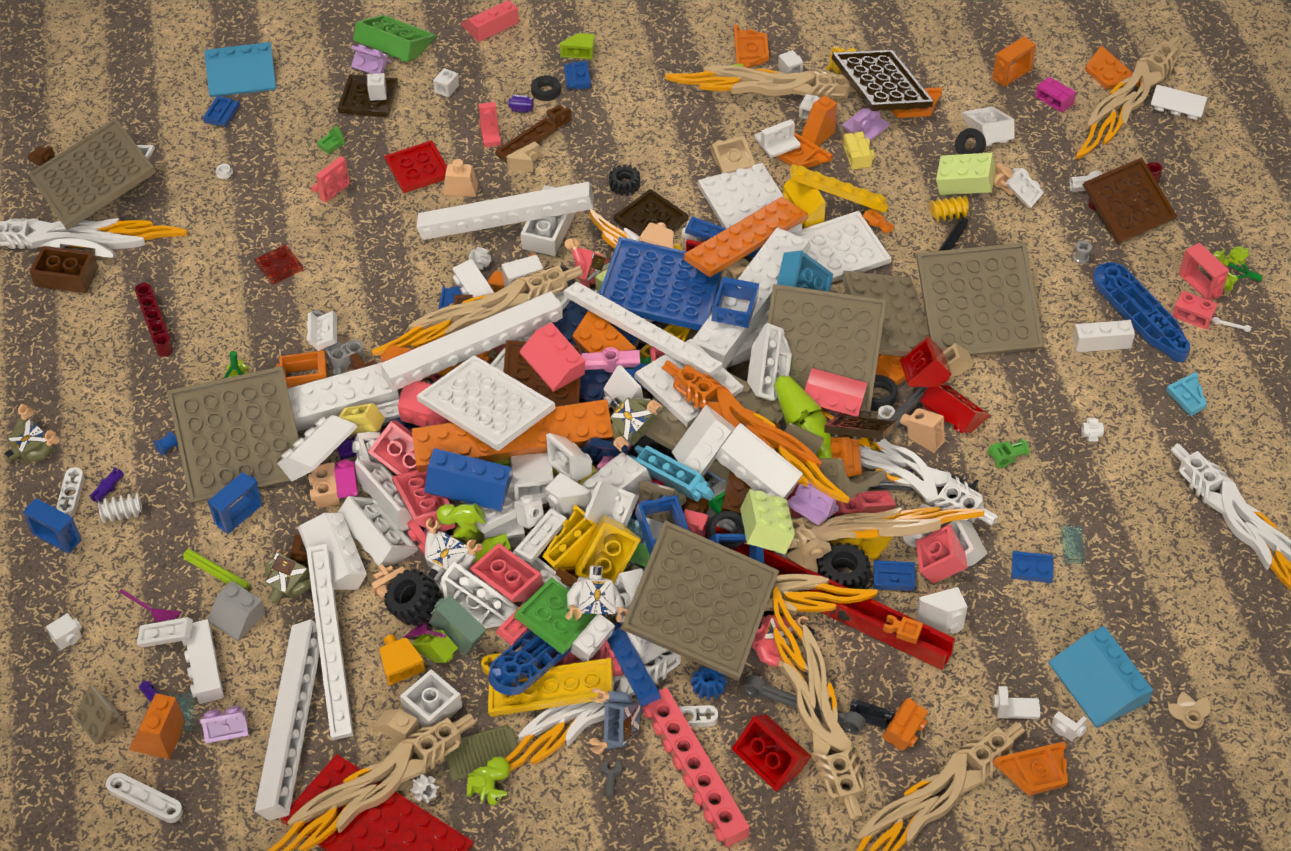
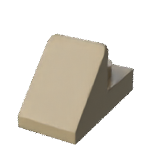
M534 141L508 155V169L533 172V161L540 157L539 145Z
M816 538L786 555L788 559L800 566L818 573L816 559L830 552L831 546L830 543Z

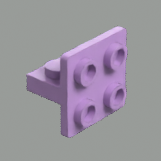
M358 44V47L353 45L351 49L356 51L351 64L352 68L371 74L384 73L387 62L391 64L393 60L388 58L389 55L379 50H371Z
M869 107L861 109L843 124V129L854 134L855 132L863 131L865 137L869 138L870 142L889 127V122L880 118V110L871 111Z
M810 482L807 487L799 484L796 494L787 501L790 508L817 525L821 524L839 509V506L835 504L836 499L822 493Z
M236 705L228 707L225 712H220L219 709L206 711L200 719V724L203 726L205 743L248 736L246 708Z

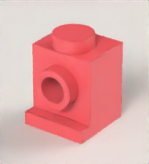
M685 509L683 514L689 531L705 537L708 515Z

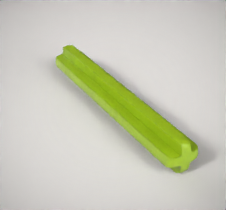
M187 549L183 553L186 561L226 584L233 581L245 590L249 589V582L197 552Z

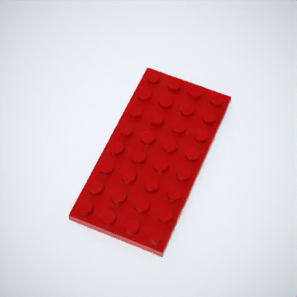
M336 754L291 805L289 815L280 818L281 822L289 827L288 821L305 804L326 790L344 784V779L361 769ZM379 781V782L375 783V784H376V787H377L379 784H381L382 782ZM395 791L386 801L378 806L362 811L342 832L338 833V830H336L317 846L325 851H469L474 843L471 839ZM345 806L338 808L337 815L334 818V820L337 818V816L340 814V812L343 810ZM317 818L312 819L311 821L307 822V823L298 831V833L300 834V832H301L304 828H306L311 822H313V821L316 820ZM315 831L309 834L306 838L308 839Z

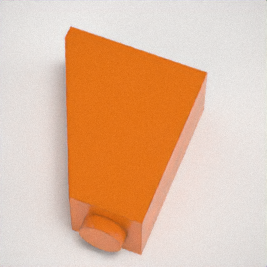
M826 95L814 102L801 136L817 146L832 136L836 128L837 102Z

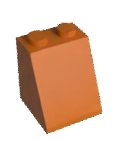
M157 693L154 695L129 748L131 751L166 759L171 758L186 724L175 697Z

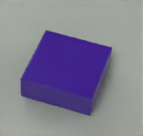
M354 438L344 440L337 447L341 460L356 456V453L352 450Z

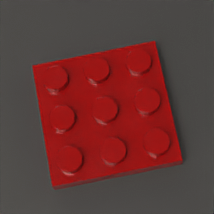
M432 140L384 156L385 162L403 194L445 180L447 165Z

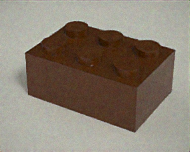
M42 246L30 270V275L35 287L86 293L98 269V264L94 252Z

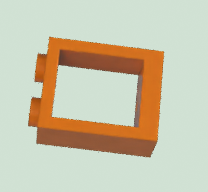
M1023 36L996 53L992 79L1005 87L1032 70L1036 44Z
M324 350L279 356L280 364H276V367L283 366L287 388L328 378ZM318 369V373L287 377V373Z

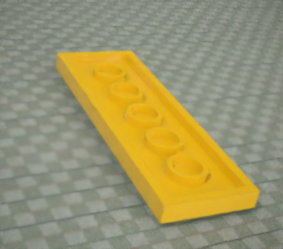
M612 658L554 666L526 691L518 695L502 694L496 691L489 682L488 713L490 717L593 702L590 698L598 697V693L591 691L593 688H598L605 693L614 691ZM528 677L519 680V682H526L528 680Z

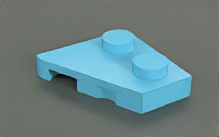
M1197 372L1167 386L1166 392L1189 416L1206 408L1207 403L1202 394V386L1198 382Z

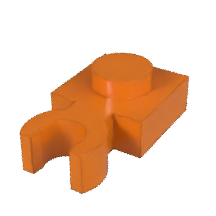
M874 209L865 211L862 216L869 225L880 227L886 234L892 232L895 227Z
M887 616L886 622L893 625L884 624L883 631L887 633L896 632V638L917 644L923 623L903 617L902 621H898L895 616Z

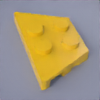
M894 536L840 538L830 540L829 543L837 546V543H842V545L850 543V546L856 545L858 550L863 549L869 561H874L881 556V552L888 547L889 542Z

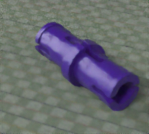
M115 467L105 479L99 482L100 485L93 493L89 495L91 500L96 501V503L98 501L101 502L109 492L114 490V486L124 476V473Z

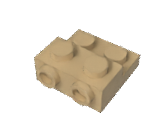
M736 136L729 140H720L712 144L711 153L721 173H732L737 169H747L755 165L745 136Z

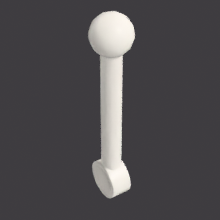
M1218 317L1212 319V323L1216 325L1223 324L1243 329L1245 332H1250L1251 330L1249 325L1243 326L1222 321Z

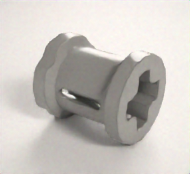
M1081 240L1076 243V253H1074L1073 259L1076 263L1086 264L1089 261V252L1092 250V245L1088 241Z

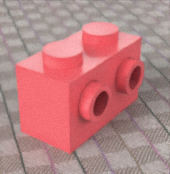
M1182 291L1175 304L1172 316L1207 330L1215 315L1218 303Z

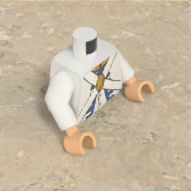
M429 518L426 526L430 531L427 532L424 554L425 560L431 568L427 576L434 582H437L452 561L465 570H470L476 557L475 552L481 551L482 545L476 544L474 548L476 540H469L467 545L441 531L437 533L436 530L441 527V522L436 520L434 527L432 525L433 518Z
M590 566L589 577H579L567 593V607L569 611L566 614V618L568 620L572 618V614L575 615V621H577L582 613L615 614L616 611L618 612L616 621L620 623L622 621L621 615L626 616L628 611L625 609L624 602L616 585L612 580L602 578V566Z

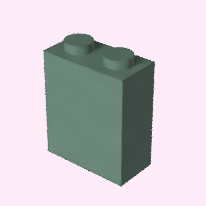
M451 595L446 599L441 598L435 604V609L431 612L433 616L430 623L437 630H443L458 647V650L466 656L480 642L486 628Z

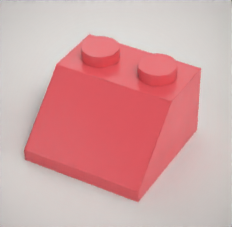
M950 524L916 540L920 573L931 583L935 584L968 568L965 550Z

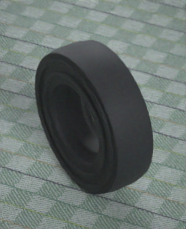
M539 76L531 83V93L537 100L551 101L560 95V82L553 76ZM551 86L552 89L548 91H542L540 90V87Z
M967 128L960 132L955 141V149L959 155L983 153L986 147L985 136L974 128ZM969 138H975V147L967 150L965 148L966 141Z

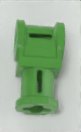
M1020 439L1019 442L1010 444L1009 441L995 443L988 448L987 453L993 457L997 468H1003L1015 462L1017 456L1029 455L1030 450L1027 441Z

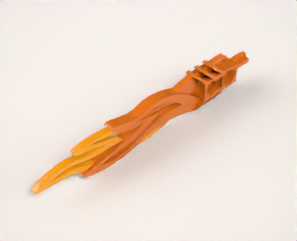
M668 360L662 366V369L674 378L673 388L685 396V401L690 404L691 400L695 409L699 406L700 412L705 405H708L734 427H737L741 422L742 425L744 424L747 429L773 450H775L774 448L778 449V454L803 473L798 481L799 484L807 487L810 482L815 488L840 502L849 503V496L829 481L820 471L821 461L798 439L776 428L775 424L765 417L744 408L734 398L730 390L722 386L710 375L699 373L690 365L680 369Z

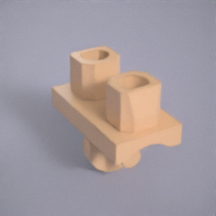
M997 163L993 182L994 186L997 188L1002 187L1011 196L1014 193L1005 183L1013 175L1012 170L1009 167H1004L1001 163Z
M382 564L378 565L379 572L373 575L377 581L371 583L372 588L370 590L372 593H377L382 600L386 599L384 595L388 591L386 590L387 586L392 583L390 581L393 578L395 579L397 574H403L404 566L394 571L391 565L387 568Z

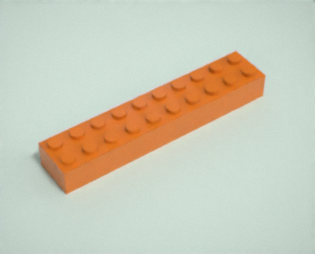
M607 399L555 407L552 412L499 451L454 423L412 428L416 466L419 473L427 472L434 448L494 462L511 459V456L548 452L546 438L548 433L566 437L569 441L575 443L579 449L583 448L590 438L599 437L602 440H613Z

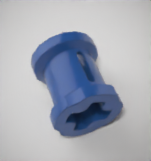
M171 431L167 432V435L162 439L153 441L156 450L162 456L172 447H178L177 438Z

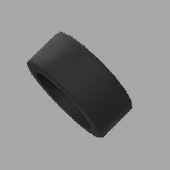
M875 375L874 388L885 389L890 395L883 399L872 397L870 410L878 411L881 406L886 405L893 407L897 398L895 382L889 377Z
M723 511L712 516L706 527V536L710 539V536L716 534L717 523L722 519H729L735 523L737 534H745L742 517L732 511ZM719 542L720 545L729 549H735L743 543Z

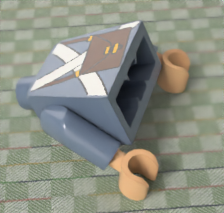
M593 688L591 691L598 693V697L590 699L597 703H603L605 700L607 702L605 703L604 742L599 741L597 738L590 739L589 743L595 746L591 747L590 750L595 754H600L604 748L609 750L626 746L640 729V716L643 713L640 703L633 701V697L625 692L608 691L605 693L598 688Z

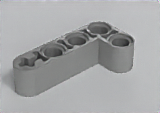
M311 311L316 317L323 315L321 311ZM337 338V343L321 349L322 351L324 350L325 357L333 369L338 367L342 370L350 368V355L357 353L362 361L365 360L363 344L359 340H352L341 344Z

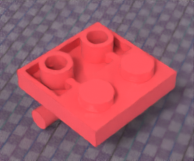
M341 156L316 174L317 183L311 187V190L314 193L319 190L320 200L326 203L350 184L346 159Z

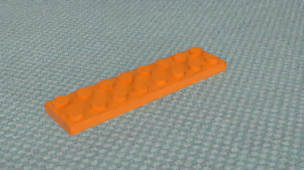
M780 197L686 252L684 260L707 276L712 277L762 247L776 228L788 231L808 218V213L784 197Z

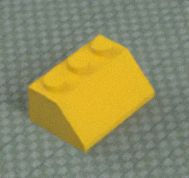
M790 178L783 185L782 194L785 199L808 213V218L801 222L802 229L823 223L825 220L826 201L818 189L796 182Z
M603 514L575 566L576 575L589 577L590 566H602V578L610 579L615 584L619 573H623L641 538L622 523Z

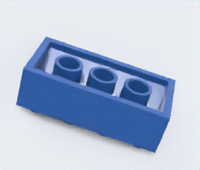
M434 448L427 469L424 493L467 504L476 503L479 507L502 512L513 476L512 469L508 466Z

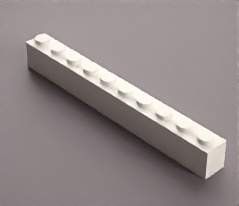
M590 182L427 211L418 213L417 229L421 239L426 240L593 209L594 194Z
M550 291L381 363L382 375L392 391L403 388L406 385L467 360L473 355L476 356L505 344L506 340H513L524 336L551 322L562 319V305Z
M311 619L291 627L255 812L267 820L285 817L290 813L320 654L316 623Z

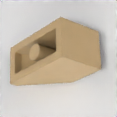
M956 343L943 351L952 373L951 376L961 375L973 366L969 351Z
M401 709L385 710L375 722L373 728L395 741L401 742L411 734L416 733L419 730L418 719Z

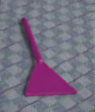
M123 589L120 590L121 594L149 610L156 623L174 620L182 613V611L153 609Z
M427 619L425 623L419 624L403 636V638L430 634L446 638V634L428 630Z

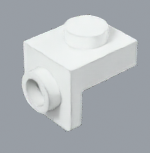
M1058 711L1053 717L1051 727L1058 735L1064 736L1073 742L1077 736L1079 738L1082 737L1087 730L1085 726L1087 718L1083 716L1075 723Z

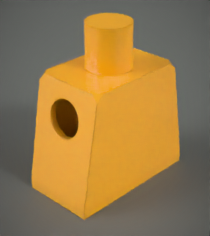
M393 634L384 638L385 646L380 647L379 650L388 686L425 671L423 658L407 638L397 640Z

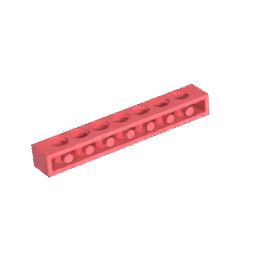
M668 688L659 690L661 699L643 706V713L647 719L650 718L653 722V730L657 736H661L665 751L671 753L673 757L672 762L676 770L682 772L684 784L687 788L692 789L695 803L703 808L706 822L713 825L716 839L718 842L722 841L724 846L728 847L749 837L750 827ZM662 713H663V714H667L668 716H666V717H661V716H659V714H662ZM674 730V731H677L678 733H676V734H671V733H669V732ZM680 748H687L688 750H687V751H680L679 749H680ZM696 765L698 768L691 769L689 766ZM700 783H707V784H709V785L706 786V787H703V786H700L699 784H700ZM716 800L719 804L713 805L710 801ZM722 818H727L730 820V822L724 823L720 820Z

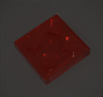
M286 244L254 259L256 266L271 285L303 270V265Z

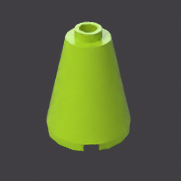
M782 375L775 380L774 388L786 426L789 423L796 425L798 422L801 425L805 422L804 418L816 412H822L821 407L791 376Z
M816 412L804 418L805 422L801 425L798 422L796 426L824 439L816 456L818 458H832L830 437L832 436H830V433H824L825 424L828 423L826 416L822 412Z

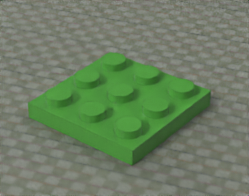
M551 577L515 612L514 618L564 655L597 614L582 613L577 621H575V615L572 614V618L568 620L566 614L569 611L567 607V593L569 590Z

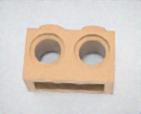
M334 462L320 464L312 471V474L308 475L310 486H313V489L310 490L311 501H315L317 508L341 505L340 498L337 496Z

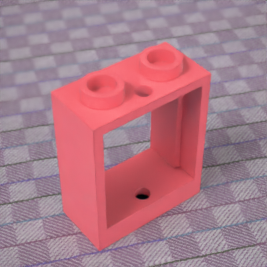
M1198 243L1185 250L1179 275L1203 298L1212 300L1213 298H1219L1223 294L1229 269L1203 245ZM1199 265L1213 277L1212 281L1198 269Z

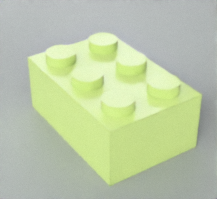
M993 153L941 156L936 178L939 194L992 192L996 170Z
M749 489L740 508L747 544L786 554L795 536L787 500L781 496H772L763 491Z

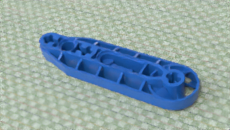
M1106 262L1097 266L1093 274V284L1096 289L1125 320H1131L1133 328L1147 343L1167 354L1173 361L1184 362L1190 352V343L1186 339L1178 321L1123 265L1115 262Z
M529 630L490 665L488 675L490 685L496 691L505 695L521 694L570 653L572 646L562 655ZM533 635L536 636V637H534L531 641L528 640V639H529L530 637H532ZM520 646L523 647L518 652L515 651ZM555 653H558L554 659L551 658ZM542 664L546 665L541 670L538 669ZM528 677V680L526 682H519V680Z

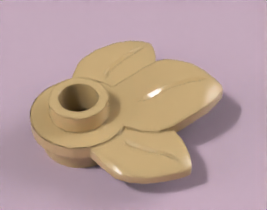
M1185 692L1179 695L1177 704H1168L1170 714L1174 718L1181 720L1190 729L1202 727L1204 718L1210 714L1211 710L1207 697L1195 702Z

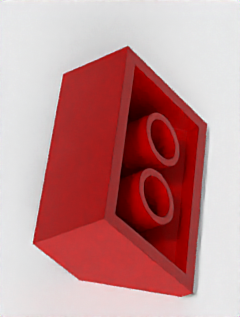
M929 336L900 359L905 378L910 387H938L941 383L947 382L952 375L942 349Z
M941 383L938 387H928L920 399L925 404L924 408L944 416V422L952 423L954 425L953 428L962 434L964 432L972 433L990 417L989 413L945 383Z
M767 714L753 716L731 748L776 792L797 776L812 757Z

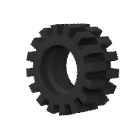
M623 164V167L620 165L617 168L614 167L609 175L611 191H615L617 195L620 193V196H623L624 193H626V196H629L630 192L631 194H634L635 191L637 192L640 188L639 170L636 167L632 168V165L626 167V164ZM621 179H629V181H625V182L620 181V180H621Z

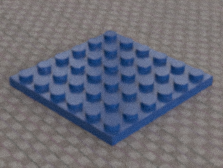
M619 237L599 294L641 318L700 330L710 316L722 271L709 277L684 260V254L687 251Z

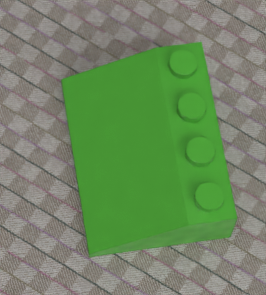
M382 14L356 21L353 40L359 42L360 45L385 52L391 57L396 56L403 62H409L416 59L437 35Z

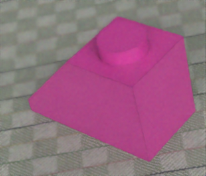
M341 460L334 467L338 498L357 496L358 480L354 461Z

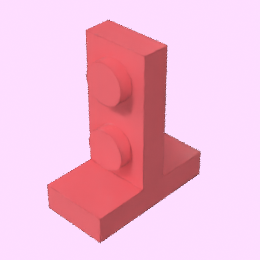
M496 103L478 104L479 126L484 148L501 145Z

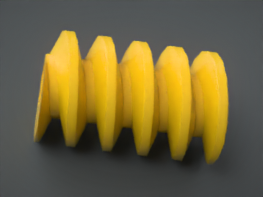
M965 195L963 198L958 196L956 199L951 197L949 200L947 198H944L942 201L937 199L935 202L931 200L929 208L931 216L935 218L936 222H939L940 216L943 221H946L947 215L950 220H953L954 214L959 219L961 213L963 218H966L969 203Z

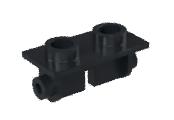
M859 698L852 699L850 704V711L862 715L866 720L865 723L883 729L888 727L895 713L890 708L878 707L860 701Z

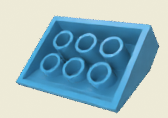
M271 42L205 50L210 97L276 89L274 56Z
M802 250L784 252L777 284L830 292L833 273Z
M1105 626L1087 633L1048 662L1095 728L1149 703L1153 693L1152 687Z

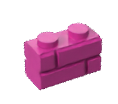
M1048 76L1038 84L1035 97L1063 113L1074 104L1076 92Z

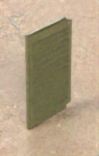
M504 725L462 737L460 746L446 757L452 782L468 778V773H472L479 767L487 766V761L491 760L492 757L501 756L506 758L518 746L514 730L512 728L509 729V725ZM519 754V755H518L512 762H510L509 764L515 762V761H516L517 759H519L522 755Z

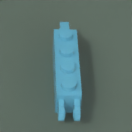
M637 445L635 451L639 455L637 457L629 455V457L647 468L650 477L670 488H674L679 493L686 494L687 497L696 502L701 497L711 501L715 496L712 489L709 488V483L705 481L701 474L649 446L643 448Z

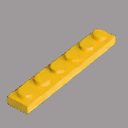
M792 164L789 169L791 180L883 213L888 209L886 197L881 194L869 192L865 188L855 187L851 183L841 182L834 177L822 175L820 172L808 170L803 166Z

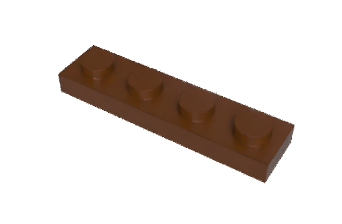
M545 117L495 150L496 156L507 163L508 155L534 141L537 144L558 131V125Z

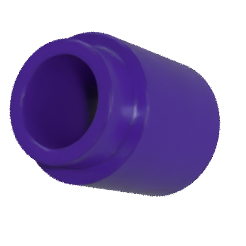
M514 94L512 98H509L508 107L511 108V111L525 113L533 111V98Z

